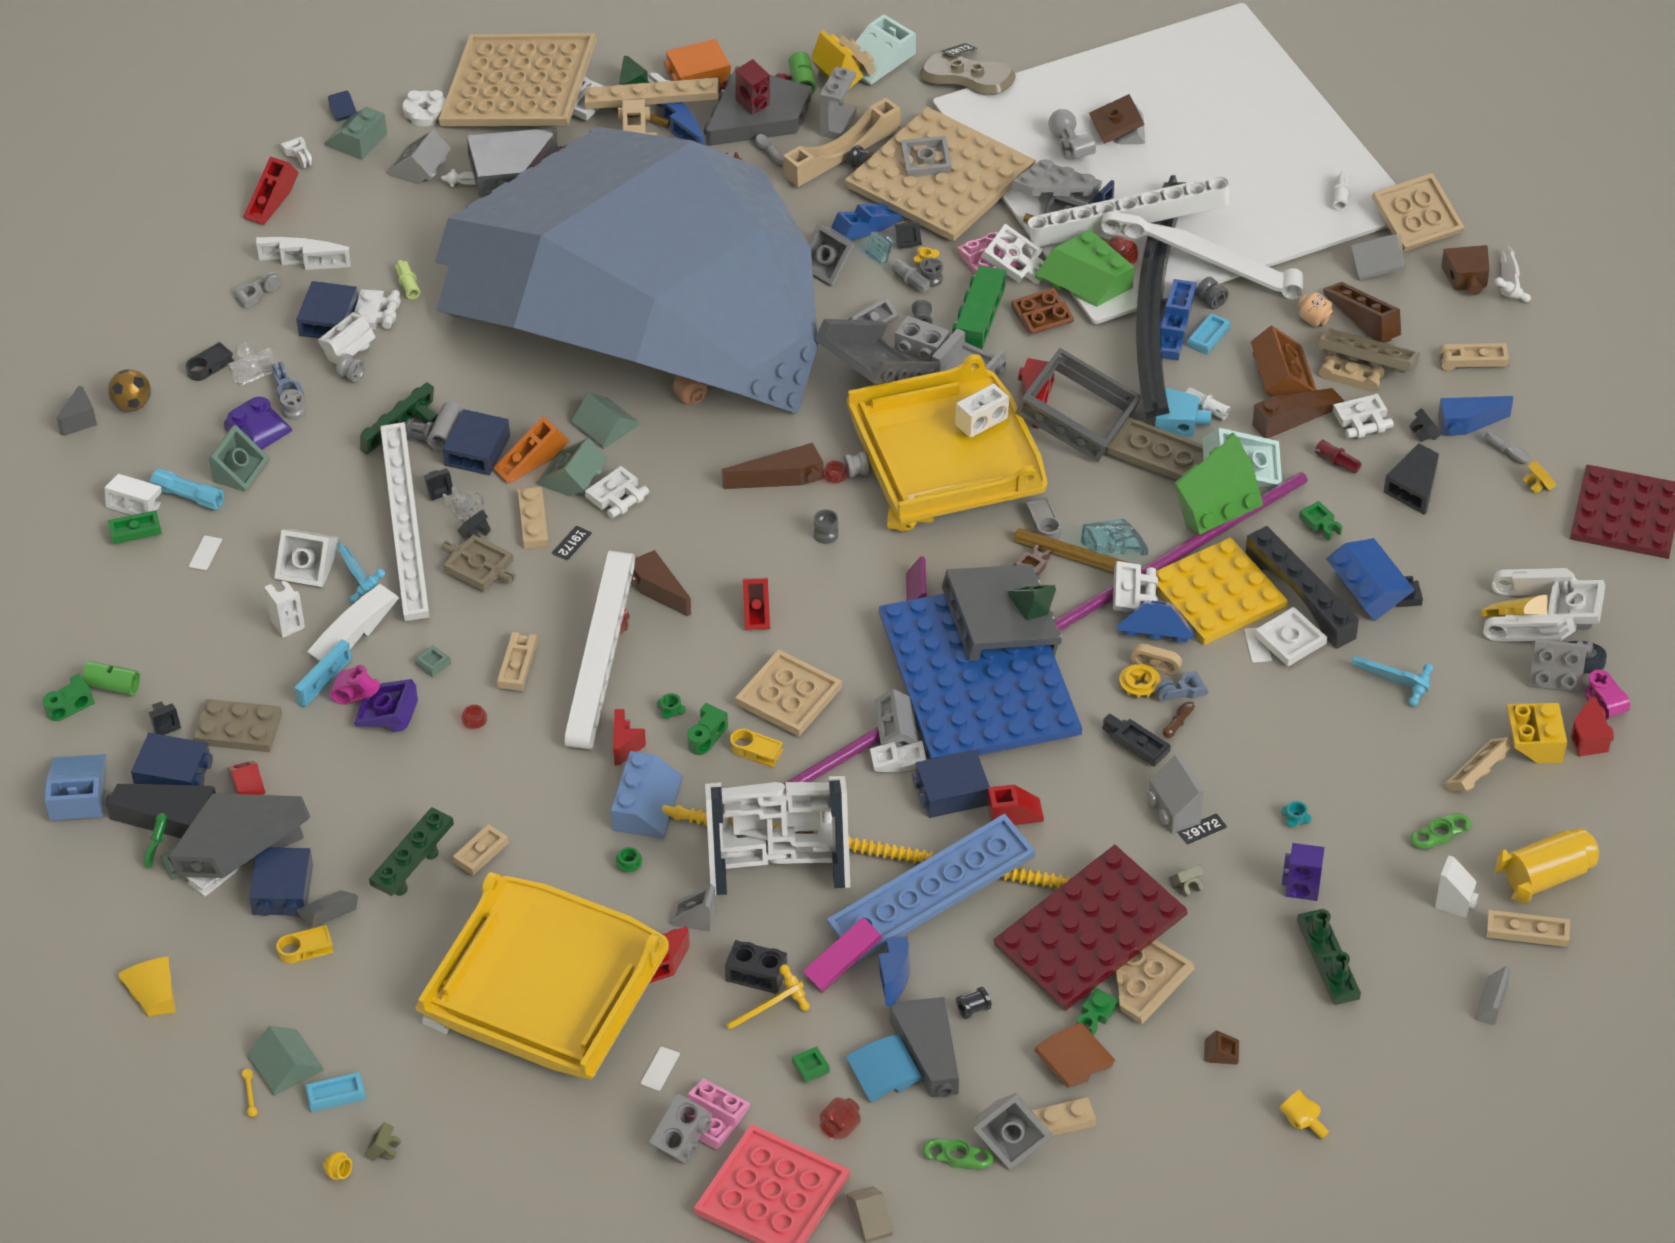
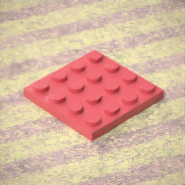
M751 1124L695 1205L694 1214L754 1243H806L850 1177V1169Z

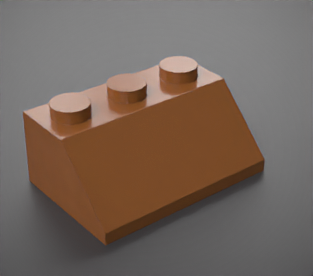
M1272 325L1251 341L1254 351L1252 355L1257 361L1258 373L1264 382L1263 388L1269 396L1317 390L1302 345Z

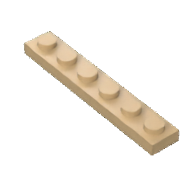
M718 78L588 87L585 91L586 109L622 107L623 100L645 99V105L719 99Z

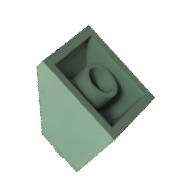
M369 107L361 109L350 116L325 141V146L363 160L387 135L385 114Z
M586 438L561 450L538 479L537 483L539 486L567 496H572L578 492L582 494L590 488L592 478L601 473L603 470L602 465L607 457L589 438Z

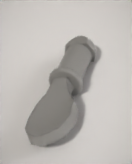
M758 134L755 140L756 145L759 148L766 149V153L772 157L775 164L782 166L783 156L777 151L776 146L772 145L767 136Z
M1494 431L1486 432L1485 438L1487 442H1491L1501 449L1502 452L1508 453L1520 463L1526 464L1529 461V455L1524 449L1511 447L1510 442H1506L1496 435Z

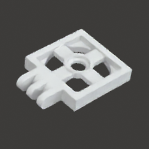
M1004 224L981 257L998 269L1006 270V274L1018 283L1021 282L1024 276L1035 284L1040 283V280L1035 279V274L1044 263L1039 258L1043 250L1007 224ZM1003 239H1010L1015 242L1008 244ZM994 246L1004 251L1005 256L1003 259L994 254ZM1022 247L1027 251L1029 258L1023 254ZM1009 250H1014L1016 252V256H1012L1009 253ZM1012 261H1018L1025 268L1016 270L1010 264Z

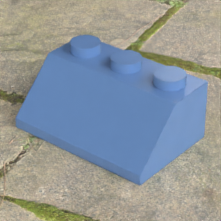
M630 751L611 809L612 830L664 839L670 817L663 812L662 806L674 807L682 775L657 755Z

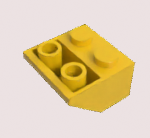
M822 29L819 32L811 60L818 71L827 79H829L835 67L855 71L856 77L848 89L850 90L864 77L859 69L861 65L852 57L854 54L848 46L844 45L842 47L840 45L841 42L833 33L829 35Z
M1559 703L1507 704L1514 748L1536 763H1563L1567 739Z

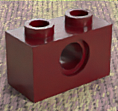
M754 59L735 69V99L751 115L764 110L770 105V75Z

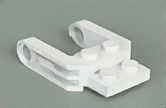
M1567 568L1499 570L1494 574L1492 589L1495 593L1502 596L1551 595L1548 614L1491 617L1485 621L1483 634L1487 639L1495 642L1535 641V639L1561 641L1576 631L1577 624H1600L1605 593L1604 580H1577L1574 574ZM1506 580L1509 581L1511 584L1503 585L1499 583V581ZM1498 626L1501 627L1503 630L1497 631L1493 630L1491 627Z

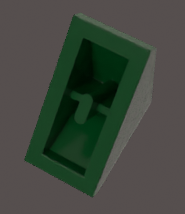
M624 56L619 85L648 83V71L629 56Z
M1027 585L1009 590L1008 596L1028 621L1048 615L1056 587L1055 585Z

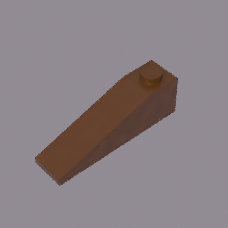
M1343 282L1323 288V293L1367 335L1380 342H1389L1392 338L1401 335L1399 308Z
M1333 388L1273 396L1254 404L1252 425L1263 438L1268 439L1333 412L1334 404L1345 401Z
M813 442L722 469V486L724 489L799 486L824 479L823 460Z

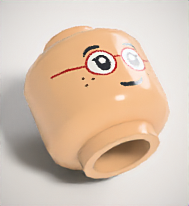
M1314 292L1310 296L1305 294L1298 303L1300 318L1313 327L1325 326L1334 313L1331 301L1318 292Z

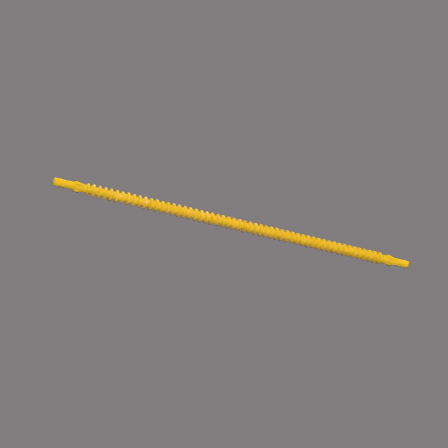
M676 805V807L662 806L663 812L667 816L673 817V820H689L690 823L696 821L697 825L703 822L707 826V812L704 813L702 809L696 811L694 807L689 810L681 805ZM729 817L730 824L733 826V817ZM774 822L772 828H781V825L777 826V823ZM799 831L795 832V834H818V832ZM849 836V850H853V853L860 851L861 855L867 852L868 856L875 854L876 857L883 855L884 859L889 856L891 860L898 858L899 862L905 859L906 863L912 860L913 864L917 862L922 863L935 855L934 851L927 853L925 849L923 852H920L918 848L913 851L911 847L904 849L903 845L897 848L896 844H893V846H889V843L882 845L881 841L875 844L874 840L867 842L864 838L862 841H859L858 837L853 840ZM1024 867L1021 870L1015 868L1002 876L1004 881L1010 878L1012 882L1019 880L1021 884L1023 881H1026L1027 885H1030L1032 882L1034 886L1042 884V888H1045L1048 885L1050 889H1053V887L1058 889L1071 879L1070 876L1063 878L1062 874L1059 877H1056L1055 873L1048 875L1047 871L1044 874H1041L1039 870L1036 873L1032 869L1025 871Z

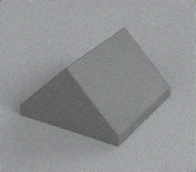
M946 136L901 140L907 175L914 177L930 176L942 172L948 173L952 169ZM927 145V147L918 150L917 161L919 164L926 163L929 165L915 167L914 161L910 163L908 155L913 157V146ZM937 147V151L943 152L944 156L942 162L933 165L935 163V150L932 148Z
M1393 234L1351 245L1360 281L1405 269L1401 234Z

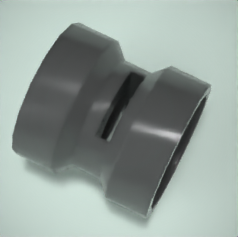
M1210 276L1199 283L1196 294L1201 299L1207 300V303L1216 309L1227 301L1229 291L1224 286H1219L1218 282Z
M829 509L818 511L814 515V538L822 544L835 542L838 538V515Z

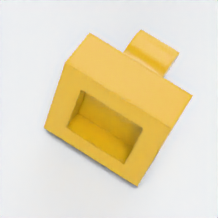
M1536 460L1528 465L1532 473L1527 474L1523 481L1527 486L1531 482L1536 481L1531 487L1535 494L1542 490L1543 485L1549 491L1557 485Z

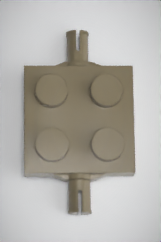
M474 534L466 542L458 546L447 540L441 546L443 551L452 554L443 564L444 572L482 591H485L498 578L510 584L515 580L516 575L505 570L514 561L513 554Z

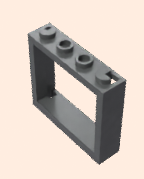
M1059 348L1024 394L1015 413L1096 462H1099L1128 417H1131L1135 412L1142 396L1062 348ZM1055 371L1124 411L1105 439L1036 398Z

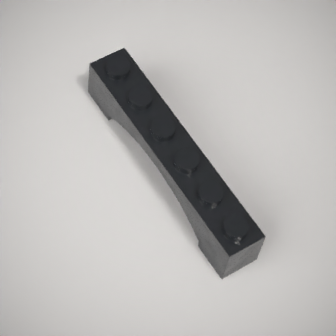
M1268 526L1247 535L1245 553L1260 570L1266 569L1274 573L1294 590L1312 613L1321 632L1327 636V640L1335 649L1356 639L1359 618Z

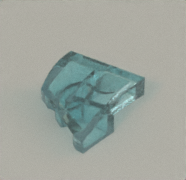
M1125 519L1083 524L1080 543L1094 553L1125 555V549H1134L1140 553V556L1148 555V548L1144 540Z

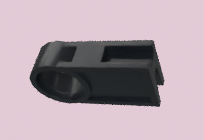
M218 342L186 362L187 376L191 380L202 381L233 363V353L221 342ZM197 366L205 367L200 371L191 370Z

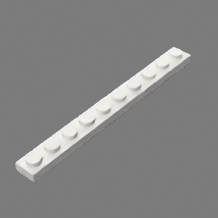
M405 422L381 426L403 615L405 621L429 618Z

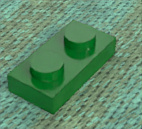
M157 510L108 520L113 544L162 534Z

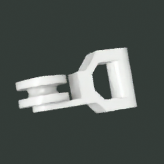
M302 137L280 144L283 153L286 156L298 158L302 168H306V164L308 167L312 166V156L307 150L306 142Z

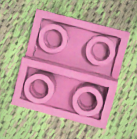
M998 232L988 233L982 238L968 241L966 244L957 247L960 256L974 274H976L979 265L998 269L981 257ZM994 246V254L1003 259L1005 256L1004 251ZM1009 250V253L1012 256H1016L1015 252ZM1012 261L1010 264L1014 268L1022 266L1018 261Z
M704 1078L688 1093L687 1099L706 1108L713 1114L710 1128L705 1134L701 1135L699 1141L715 1150H718L728 1139L750 1107L749 1102ZM695 1112L687 1115L686 1123H690L695 1119Z

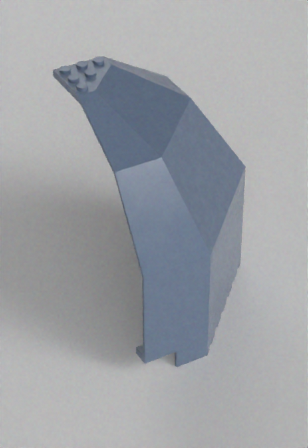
M595 127L587 135L567 144L561 151L554 152L544 158L535 167H530L518 174L509 183L505 182L492 190L491 194L484 198H479L466 206L465 210L448 217L435 263L449 266L437 311L458 318L462 316L519 329L633 361L798 414L818 347V342L814 340L817 335L811 247L762 168L692 140Z

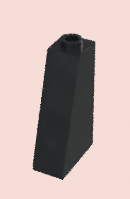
M117 784L113 792L108 794L105 806L108 809L110 820L151 831L154 829L157 815L164 813L167 816V823L163 834L182 838L212 793L216 794V790L213 786Z

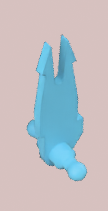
M339 542L337 544L338 550L360 584L357 592L350 597V603L354 604L378 585V581L385 576V571L377 569L373 576H368L347 546L344 547Z
M1356 656L1352 658V664L1365 671L1401 685L1412 687L1413 695L1408 701L1411 706H1417L1420 696H1423L1430 688L1429 675L1433 671V666L1430 663L1425 664L1423 672L1417 676L1413 673L1403 672Z

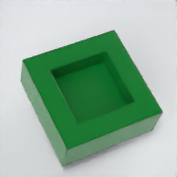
M817 1046L792 1057V1064L804 1083L830 1073V1066Z

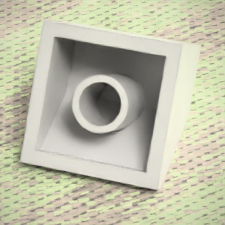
M294 529L281 530L274 579L323 587L335 560L338 537Z

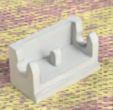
M117 474L105 487L106 508L129 515L155 511L161 504V502L155 501L162 492L161 486Z
M282 581V587L285 589L282 592H277L271 584L264 587L270 621L282 638L305 628L300 594L298 591L295 592L286 581Z

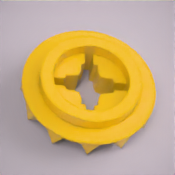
M1145 664L1130 665L1120 674L1121 690H1126L1128 696L1135 694L1137 698L1141 695L1149 698L1151 693H1155V688L1160 683V675L1151 666ZM1144 679V684L1139 683L1138 685H1135V681L1139 682Z

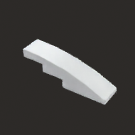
M256 237L259 261L281 259L282 265L304 264L305 270L351 267L350 251L347 246L306 238Z
M381 584L377 585L349 607L318 638L307 652L320 662L341 639L349 642L351 650L363 634L367 637L370 635L399 597Z

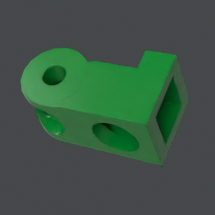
M79 673L69 678L71 682L69 685L59 689V691L49 692L43 697L42 702L48 719L61 721L95 704L91 689Z
M708 703L701 707V719L697 725L689 728L687 732L688 749L691 753L703 755L713 747L728 728L727 712Z

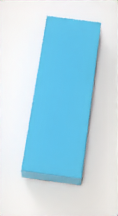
M341 639L294 687L297 705L305 708L352 660L349 642Z

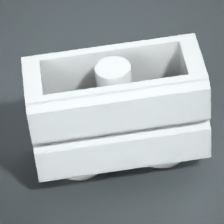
M352 312L319 338L318 342L324 350L327 359L337 364L344 354L347 353L353 356L358 351L367 349L370 346L369 343L375 339V335L369 327L370 325L366 317Z

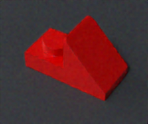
M614 709V765H621L628 759L630 751L638 752L646 745L645 729H631L630 719H625V709Z

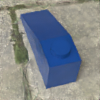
M1513 396L1441 398L1438 418L1442 436L1467 435L1510 417Z

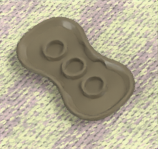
M943 52L929 57L920 71L921 78L929 83L961 85L981 94L1001 93L1007 90L1016 78L1014 71L1005 63L973 61L960 55L953 57Z

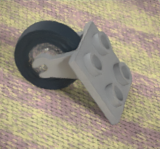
M1535 639L1528 686L1580 692L1583 675L1594 670H1603L1606 664L1607 653L1604 648L1591 641L1579 640L1566 643Z

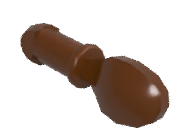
M1185 702L1176 710L1177 715L1173 716L1172 721L1163 729V736L1165 738H1172L1178 728L1183 726L1185 718L1195 708L1194 702Z

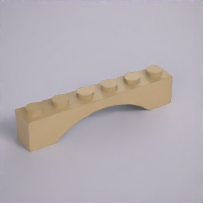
M886 97L870 106L858 122L836 140L817 147L799 146L784 154L783 176L799 187L847 160L850 150L855 145L866 149L900 130L901 108Z

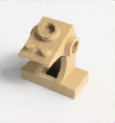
M645 99L623 100L622 108H618V119L623 121V130L657 135V132L646 133V120H650V107H645Z

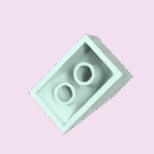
M1222 428L1216 429L1202 439L1203 459L1205 460L1210 456L1209 452L1215 447L1219 448L1227 441L1226 437L1232 432L1235 433L1252 461L1258 487L1275 488L1282 483L1279 441Z

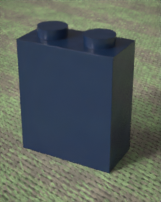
M311 281L296 319L299 336L319 339L352 312H355L358 302L357 286Z
M463 409L443 447L444 465L490 476L494 469L493 467L496 465L510 438L509 419Z
M148 733L131 770L133 783L203 786L206 770L212 766L213 755L210 754L207 742Z
M976 750L915 763V773H912L913 785L915 789L919 788L920 805L922 809L926 808L929 818L988 806V787L990 786Z
M267 848L256 855L249 897L253 915L295 916L299 915L297 913L298 908L308 905L313 869L310 848Z

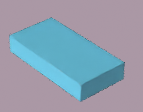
M1210 313L1189 337L1187 346L1208 355L1231 328V321Z
M360 1072L305 1084L311 1112L366 1100Z

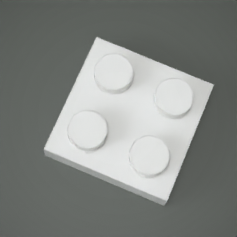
M1295 607L1255 629V637L1286 666L1292 665L1327 643V636Z

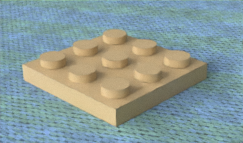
M1433 173L1373 192L1371 198L1391 233L1401 234L1403 252L1462 233L1465 228Z
M778 649L735 697V704L800 736L842 689V681Z

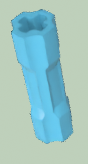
M157 468L150 479L151 484L161 486L162 492L177 494L214 510H218L224 501L223 489L190 481L162 468Z

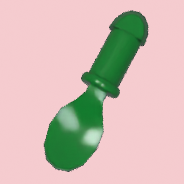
M160 813L156 817L153 833L150 836L153 843L144 854V865L146 868L152 867L156 849L159 843L163 842L162 837L167 823V816L164 813Z

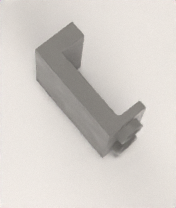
M835 67L821 91L820 136L837 139L846 133L857 113V106L844 103V96L856 77L855 71Z
M958 328L932 356V362L940 363L937 372L950 370L961 365L963 360L972 354L980 355L985 363L986 370L994 372L996 376L1002 374L1007 365V361H1005L1006 351L1000 349L996 355H993L965 342V332Z

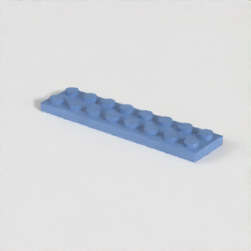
M1003 814L827 918V924L839 939L864 917L881 934L882 939L857 961L858 963L887 946L886 938L902 937L1034 858L1035 850L1006 814Z

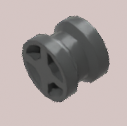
M936 258L924 259L920 263V274L930 281V287L940 285L943 280L942 262Z

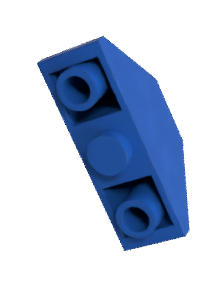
M1146 600L1117 625V630L1123 631V635L1137 636L1138 633L1148 634V638L1163 639V636H1170L1176 642H1188V639H1193L1195 633L1194 629L1173 603Z

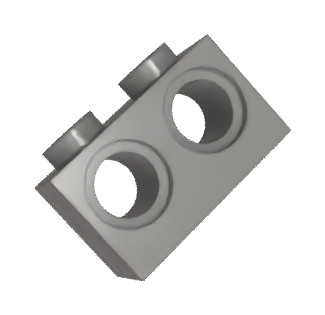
M907 315L895 332V349L923 361L932 362L933 354L950 337V330Z
M677 1093L649 1143L685 1164L687 1159L692 1158L695 1154L697 1142L701 1135L705 1134L710 1128L713 1114L706 1108ZM695 1112V1119L690 1123H686L687 1115ZM681 1136L680 1145L672 1148L671 1143L673 1139Z

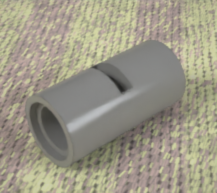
M447 401L442 405L427 438V443L432 449L443 452V447L464 409L460 404Z

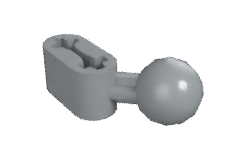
M1067 109L1054 111L1048 121L1049 129L1054 135L1062 137L1060 139V148L1064 158L1076 159L1095 154L1096 146L1092 135L1084 133L1075 134L1074 130L1077 123L1074 114Z

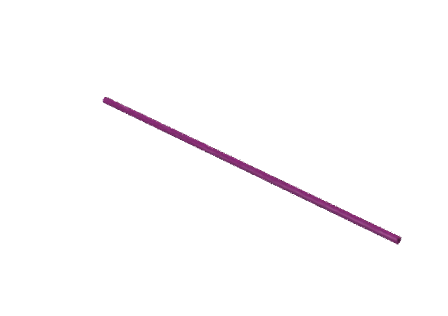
M1299 472L1261 495L1263 506L1201 535L1193 536L1143 566L1141 574H1146L1147 568H1155L1157 571L1176 562L1302 486L1308 481L1305 473ZM1114 585L1055 619L1054 622L1057 629L1062 631L1113 600ZM878 727L787 782H812L880 741Z

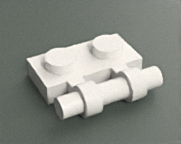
M361 289L354 313L364 315L372 330H376L378 323L382 324L383 328L389 329L396 320L397 314L395 311L399 308L401 302L399 298L400 292L393 290L386 298L384 291Z
M1378 394L1333 405V413L1342 427L1352 426V428L1345 430L1348 439L1353 437L1357 439L1363 438L1366 434L1373 432L1377 434L1383 433L1386 429L1393 428L1394 426L1391 418L1383 420L1382 417L1387 416V408ZM1370 420L1372 421V423L1363 425L1362 423Z
M620 466L585 490V497L601 510L610 505L612 508L607 511V514L613 519L617 515L622 516L633 504L642 502L644 497L649 494V489L645 485L637 489L638 478ZM624 494L628 495V497H626L623 500L619 499Z
M1117 561L1114 565L1113 610L1131 613L1146 600L1158 601V598L1155 596L1156 588L1158 587L1156 569L1147 568L1146 574H1141L1140 564ZM1140 585L1146 588V594H1140Z

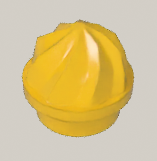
M343 1152L330 1153L329 1157H326L323 1162L324 1172L333 1180L346 1179L353 1167L352 1160Z

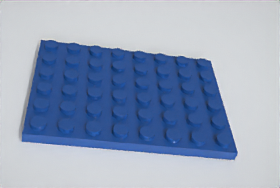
M944 594L879 606V615L906 693L911 698L914 715L930 759L976 750L978 755L1082 735L1081 723L1050 645L983 649L979 660L969 661Z

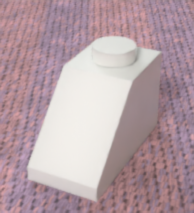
M1448 855L1442 870L1435 908L1466 918L1469 909H1475L1479 894L1475 893L1477 881L1453 856Z

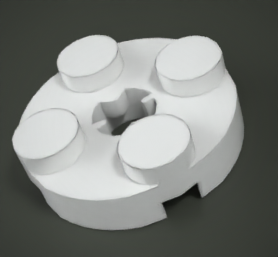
M439 90L410 91L408 97L403 102L404 118L406 120L407 118L410 119L412 124L424 127L437 124L446 101L443 93Z

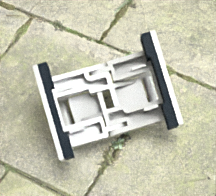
M829 776V782H785L786 787L783 783L779 782L721 788V782L705 784L710 884L715 887V895H727L726 869L768 865V860L775 864L832 863L834 888H850L848 807L845 776ZM729 817H733V826L730 824ZM772 818H781V828H772ZM818 830V834H795V832ZM736 835H744L749 837L737 838Z

